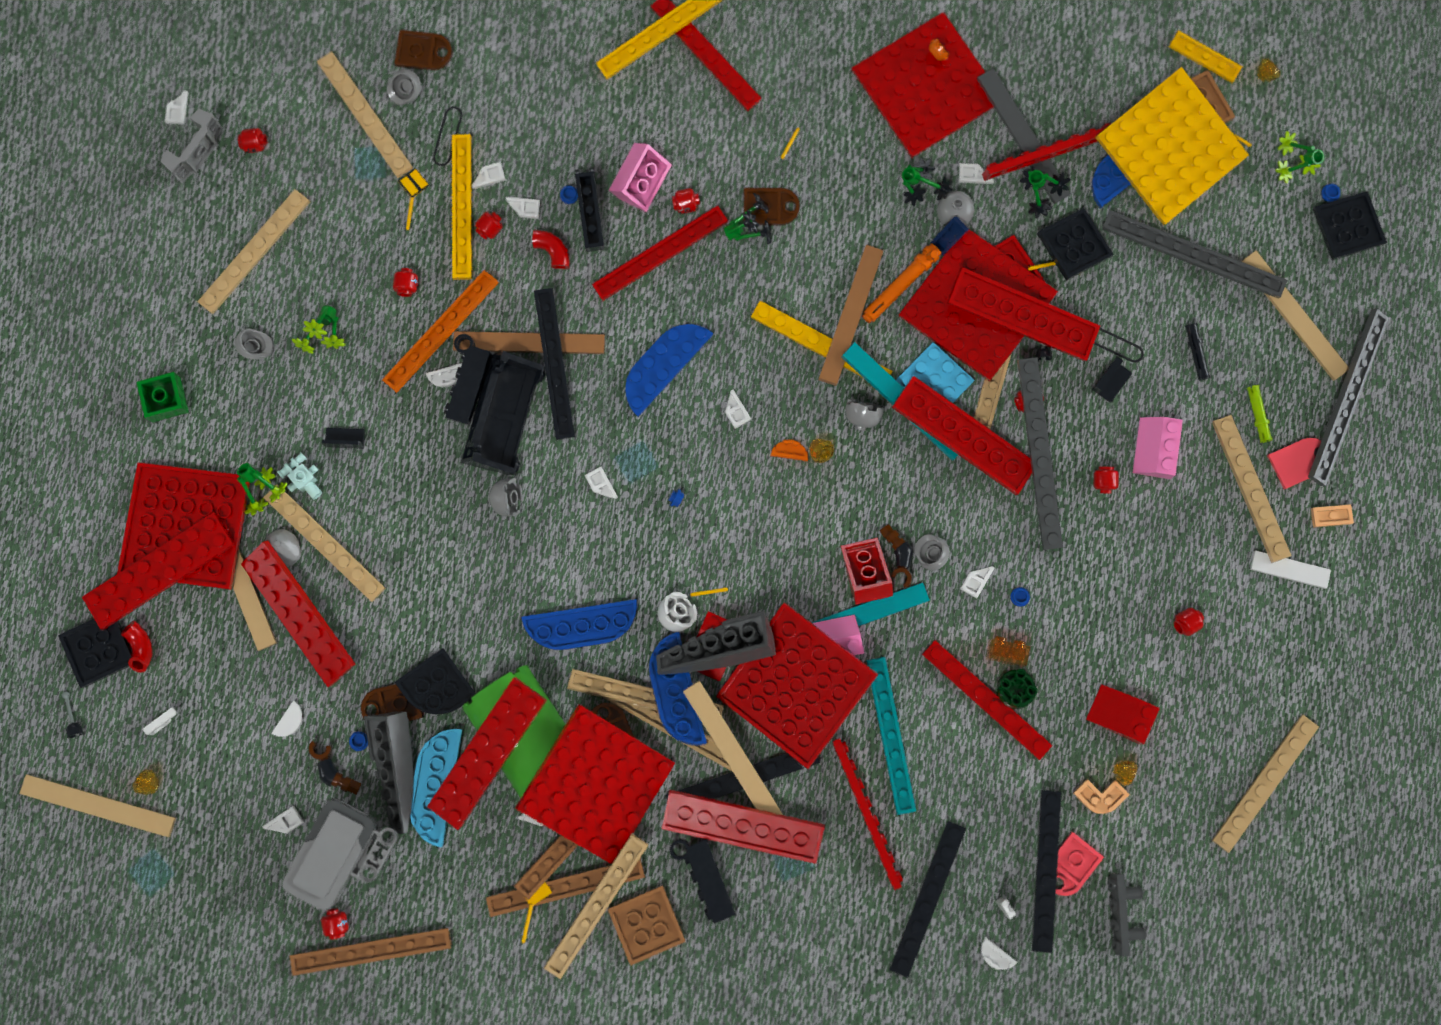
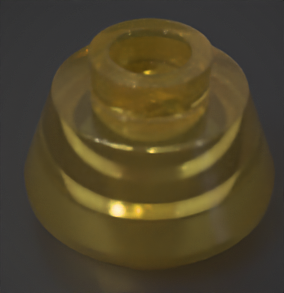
M1264 58L1261 60L1257 68L1258 73L1256 74L1261 81L1265 82L1267 80L1271 82L1280 77L1281 71L1270 59Z
M822 438L812 441L809 447L812 460L815 463L828 461L834 453L833 443Z
M1122 760L1120 763L1117 762L1113 769L1115 778L1123 786L1130 785L1136 776L1138 765L1135 761Z
M144 770L137 776L133 783L135 793L149 795L157 791L159 779L153 770Z

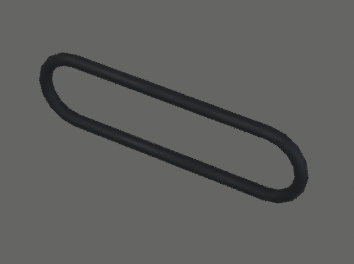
M456 106L449 107L444 114L443 122L441 125L438 140L433 154V161L438 166H445L451 160L452 147L449 154V158L446 163H438L435 159V156L440 142L445 120L447 117V113L450 109H457L460 112V118L455 135H458L463 113L462 110Z
M1099 329L1111 336H1114L1128 344L1137 347L1141 351V357L1138 360H1132L1096 342H1094V345H1097L1130 362L1136 363L1142 360L1144 352L1140 346L1124 338H1121L1105 329Z

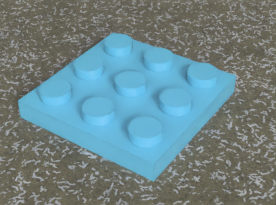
M934 342L896 379L905 388L910 379L915 376L952 403L975 381Z

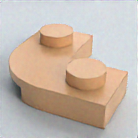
M1086 779L1073 792L1087 809L1098 814L1112 812L1130 795L1116 780L1101 793Z

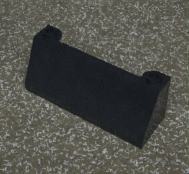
M505 351L492 355L461 463L506 475H514L518 471L520 462L516 454L535 386L542 382L545 376L543 371L544 365Z

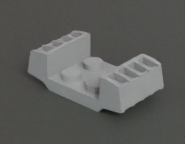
M198 109L190 119L199 131L194 133L189 145L183 148L181 156L177 157L166 150L161 159V163L180 183H183L191 174L198 172L218 144L217 138L223 127L212 113Z

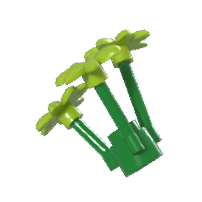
M1288 131L1285 132V138H1279V141L1283 144L1278 146V150H1282L1284 156L1287 151L1293 152V147L1307 150L1304 156H1299L1302 163L1293 167L1288 166L1287 160L1283 163L1278 161L1279 168L1275 169V171L1280 173L1279 181L1284 180L1286 184H1288V178H1293L1292 171L1304 168L1303 175L1307 174L1308 171L1315 175L1314 168L1321 167L1320 164L1324 162L1322 150H1315V146L1298 144L1297 141L1293 140L1296 133L1290 135Z
M325 305L322 307L316 321L314 319L311 320V323L304 321L306 327L303 328V331L309 333L302 341L299 338H296V340L292 339L295 346L301 348L303 352L307 351L313 354L314 348L308 346L310 338L315 335L321 340V335L327 334L326 331L322 330L323 326L330 325L331 323H333L332 335L330 338L324 337L321 344L326 345L327 348L333 346L335 349H339V346H346L343 343L344 339H338L336 336L337 322L339 320L335 316L336 310L331 306Z
M244 463L238 468L237 474L239 477L237 480L241 483L250 499V504L246 505L247 510L244 512L245 514L251 513L254 516L257 511L263 512V507L268 505V502H264V498L259 501L254 499L245 482L252 483L258 479L254 484L255 486L260 485L261 490L265 488V485L269 487L273 493L269 497L271 503L276 499L279 500L280 494L286 491L287 483L281 482L279 487L271 484L269 479H273L276 476L271 474L273 471L272 467L268 470L263 467L262 471L259 472L249 463Z

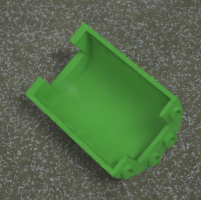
M527 665L517 668L516 673L509 672L474 695L471 698V703L466 702L462 706L463 711L476 731H478L514 677L521 680L547 700L501 768L520 799L566 725Z

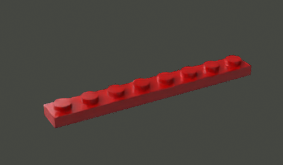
M657 0L651 5V9L660 18L677 8L670 0ZM689 23L675 33L747 111L761 101L762 98L692 23Z
M1107 123L1098 130L1095 128L1090 129L1081 136L1075 134L1066 141L1058 140L1048 147L1043 145L1031 153L1030 151L1023 152L1016 158H1013V156L1008 157L999 164L993 162L986 166L982 177L984 181L1097 143L1098 141L1095 137L1112 123Z
M717 205L592 284V287L603 302L727 224V218Z
M936 640L922 654L1038 760H1041L1053 746L1013 709L1006 706L994 692Z
M840 738L834 740L832 744L893 890L901 888L900 882L903 879L899 870L895 871L892 865L895 863L891 851L887 853L885 848L887 844L886 838L883 833L880 834L877 826L880 824L876 815H872L870 812L871 802L868 796L864 797L861 789H864V785L860 777L856 778L854 771L857 769L854 761L848 759L846 753L849 750L846 742H841Z

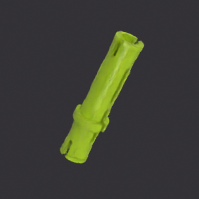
M1254 385L1252 388L1248 387L1247 391L1255 418L1254 426L1257 427L1260 443H1266L1267 440L1270 442L1273 440L1268 425L1270 421L1266 417L1259 385Z

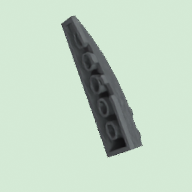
M760 611L728 619L722 622L721 626L715 629L710 628L705 631V634L697 638L694 636L688 639L687 643L681 646L676 645L656 655L657 673L662 675L704 671L738 665L776 655L774 636L766 612Z
M390 712L364 716L371 761L375 760L378 771H375L377 779L380 778L383 789L380 792L382 798L388 804L385 809L390 826L397 833L405 834L408 832L413 795L412 740L409 733L407 712Z

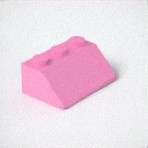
M634 143L609 191L620 200L647 212L672 164L650 145Z
M1169 417L1140 418L1132 473L1171 479L1176 476L1183 420Z
M855 615L812 623L853 655L864 654L861 634Z

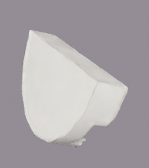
M462 363L425 374L435 386L450 387L456 384V371L458 367L462 366Z
M295 701L291 703L271 734L278 737L289 736L300 728L303 721L302 711Z
M986 937L984 938L981 945V953L989 966L997 970L1012 968L1017 963V961Z

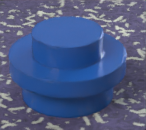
M1328 184L1321 191V196L1326 202L1336 201L1341 195L1340 188L1335 184Z
M574 186L562 188L560 192L561 200L566 204L575 203L578 200L577 189Z
M680 489L671 492L668 501H670L669 506L678 507L684 497Z
M1018 587L1011 592L1010 599L1015 606L1022 607L1029 602L1030 594L1025 588Z
M361 731L353 733L349 739L350 747L355 751L365 750L368 747L367 734Z

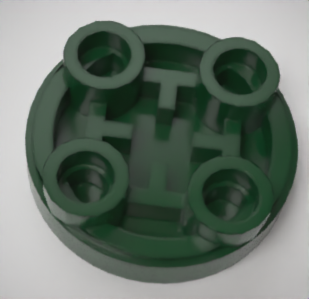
M1023 669L1007 671L1000 677L997 683V694L1000 700L1006 706L1013 709H1022L1028 706L1038 692L1034 680Z

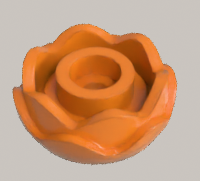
M933 39L929 45L931 53L937 60L947 59L949 53L945 51L944 46L939 43L938 39Z

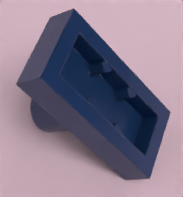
M955 216L930 243L935 245L941 251V255L944 256L969 229Z

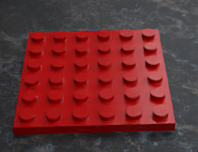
M944 12L851 68L911 158L994 108L977 81V78L986 72ZM933 39H938L939 43L944 46L945 51L949 53L947 59L937 60L931 53L929 45Z
M968 230L943 256L900 312L899 317L990 382L1025 336L947 304L960 268L964 267L1048 304L1051 303L1058 291L977 234Z
M137 462L117 574L214 512L235 545L177 583L232 590L244 512L248 498L243 486L237 480L239 475ZM245 482L246 485H247L248 488H249V487H250V483H249V482Z
M783 603L769 622L774 636L776 655L739 664L716 697L809 769L879 674L788 604Z
M578 704L515 808L612 864L630 835L636 830L675 762Z

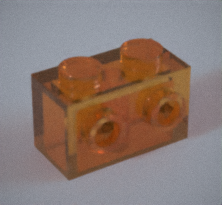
M995 636V639H990L988 642L986 660L1025 667L1028 664L1031 646H1026V642L1014 640V643L1006 642V638Z

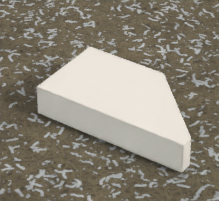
M501 162L482 167L477 179L471 185L472 189L505 181Z
M602 467L585 475L594 493L614 499L618 498Z
M171 707L142 730L146 735L156 734L171 722V718L177 712Z

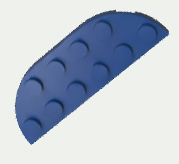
M1109 155L1100 162L1092 178L1093 197L1100 209L1131 186V183Z
M692 324L673 327L662 334L632 367L626 380L625 391L628 404L637 417L647 409L713 336L710 330Z
M637 600L523 616L521 618L529 636L543 647L553 650H568L613 642L630 629L637 612Z
M675 632L659 642L649 662V677L658 715L665 730L676 740L688 745H706L707 741L702 721L683 693V690L692 685L690 673L662 675L657 673L656 655L676 645H682L680 633Z

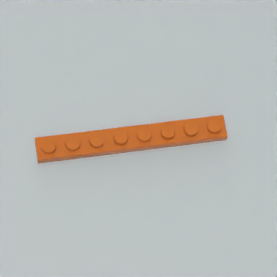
M483 270L388 372L382 381L397 393L499 282Z

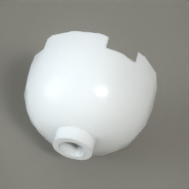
M672 592L659 604L658 619L667 630L681 632L691 627L697 620L696 606L686 599L687 595L680 592Z

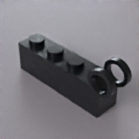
M590 168V172L584 173L575 170L586 252L605 250L594 168Z
M460 334L455 338L454 346L462 355L461 360H463V363L456 371L455 378H457L456 385L451 387V401L446 404L444 414H446L445 418L470 426L492 353L477 348L474 340L469 335ZM463 340L470 341V346L466 350L460 349V343Z
M707 839L690 846L684 840L674 841L670 846V854L676 860L684 859L686 864L690 863L693 870L690 872L693 883L697 882L700 890H697L700 901H705L707 909H704L708 921L712 920L713 924L735 916L736 913ZM677 843H682L686 846L687 851L684 856L679 857L674 854L673 848Z

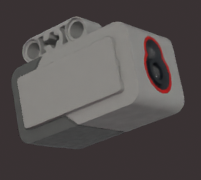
M332 798L322 808L284 877L282 887L287 893L321 910H327L337 904L352 876L363 882H371L378 877L397 842L398 833L391 827L385 828L381 832L378 831V821L375 817L343 800ZM386 831L393 833L394 838L392 842H386L383 839ZM373 839H376L372 848L367 854V850L369 849ZM382 845L389 846V849L385 847L382 850L383 858L375 859L374 851H379ZM366 867L373 869L374 876L372 878L364 876V869Z

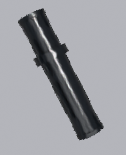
M1197 323L1188 324L1185 326L1189 339L1188 347H1191L1198 381L1209 379L1211 377L1202 347L1203 339H1200Z

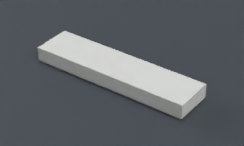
M1254 551L1250 570L1324 589L1328 587L1331 573L1330 569L1287 558L1271 563L1268 554Z

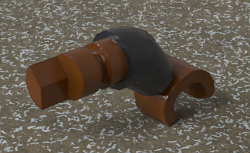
M888 524L879 531L888 543L893 544L891 547L895 550L893 553L895 554L896 566L898 568L892 572L891 578H896L900 573L905 574L907 581L903 584V587L906 589L912 583V576L907 569L911 566L914 552L908 541L905 542L903 538L900 539L898 531L893 530Z
M312 741L309 745V753L313 758L319 760L317 766L320 780L329 787L334 786L337 788L340 786V790L344 792L349 791L357 795L362 783L349 777L344 778V775L339 773L332 759H329L332 746H326V751L318 755L315 753L317 744Z

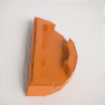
M792 439L783 440L772 449L770 455L772 457L808 461V453L801 443Z

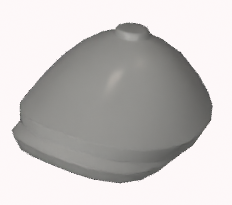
M408 69L396 71L387 85L388 96L395 104L401 106L414 101L421 91V82L418 76Z
M244 329L236 336L235 348L243 357L258 360L267 358L272 354L273 342L263 332L255 329Z
M279 529L267 536L265 541L268 540L287 567L292 566L300 559L302 551L296 536L292 532Z
M932 534L922 536L914 546L915 556L920 565L927 570L942 568L950 556L948 544L942 538Z

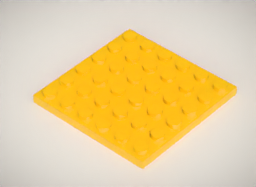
M1182 67L1095 137L1163 225L1172 220L1249 156Z

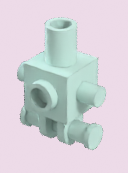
M302 452L296 458L292 457L289 464L285 463V467L277 471L282 479L287 475L292 481L287 486L291 492L298 488L301 492L306 491L313 500L321 496L322 491L315 484L318 480L313 475L318 471V468L314 464L310 468L300 464L307 460Z

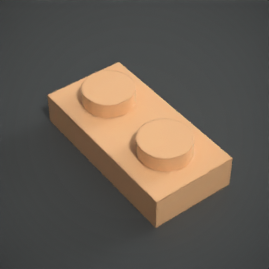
M1351 504L1311 508L1313 528L1354 524Z

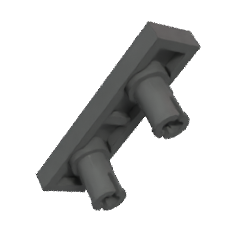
M1110 874L1108 879V888L1111 890L1109 907L1113 915L1111 929L1114 931L1112 948L1115 955L1130 956L1129 941L1145 940L1146 930L1145 928H1128L1126 900L1143 899V889L1141 887L1125 888V874Z

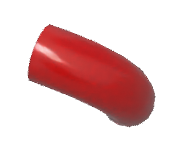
M533 230V248L543 249L549 253L552 268L569 269V253L563 241L551 232Z
M134 620L125 627L121 635L130 643L132 648V656L128 661L129 667L136 672L142 673L147 670L151 662L152 643L147 632Z

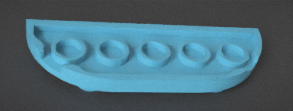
M463 729L445 730L432 737L422 747L416 763L410 814L411 823L422 839L438 847H443L447 822L427 806L458 761Z

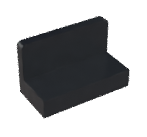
M1118 356L1092 389L1108 402L1113 401L1132 375L1129 370L1121 365L1123 360Z
M326 428L325 440L322 439L321 444L332 448L364 449L365 430Z

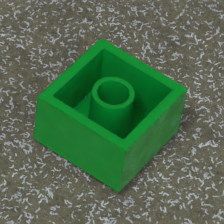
M171 372L136 382L144 418L153 423L189 413L181 377L176 373Z

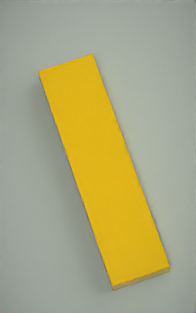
M1179 30L1169 45V48L1231 83L1234 82L1242 69V66Z

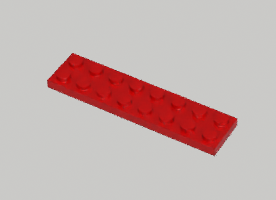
M964 267L960 268L947 302L949 305L1084 362L1088 360L1100 329L1098 324Z
M915 376L910 379L891 407L1015 495L1020 493L1032 474L1031 461L1027 455Z
M213 512L82 596V599L99 628L105 630L235 544L217 514Z
M268 540L263 541L241 565L327 687H330L356 664Z
M514 677L427 807L455 829L460 830L547 700L521 680Z
M670 790L661 829L816 864L825 824Z

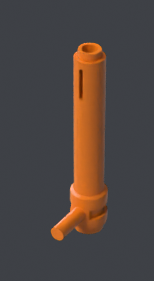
M933 244L925 246L922 249V253L917 254L914 257V261L863 311L862 318L867 323L874 322L924 271H928L932 267V263H936L939 260L941 251Z

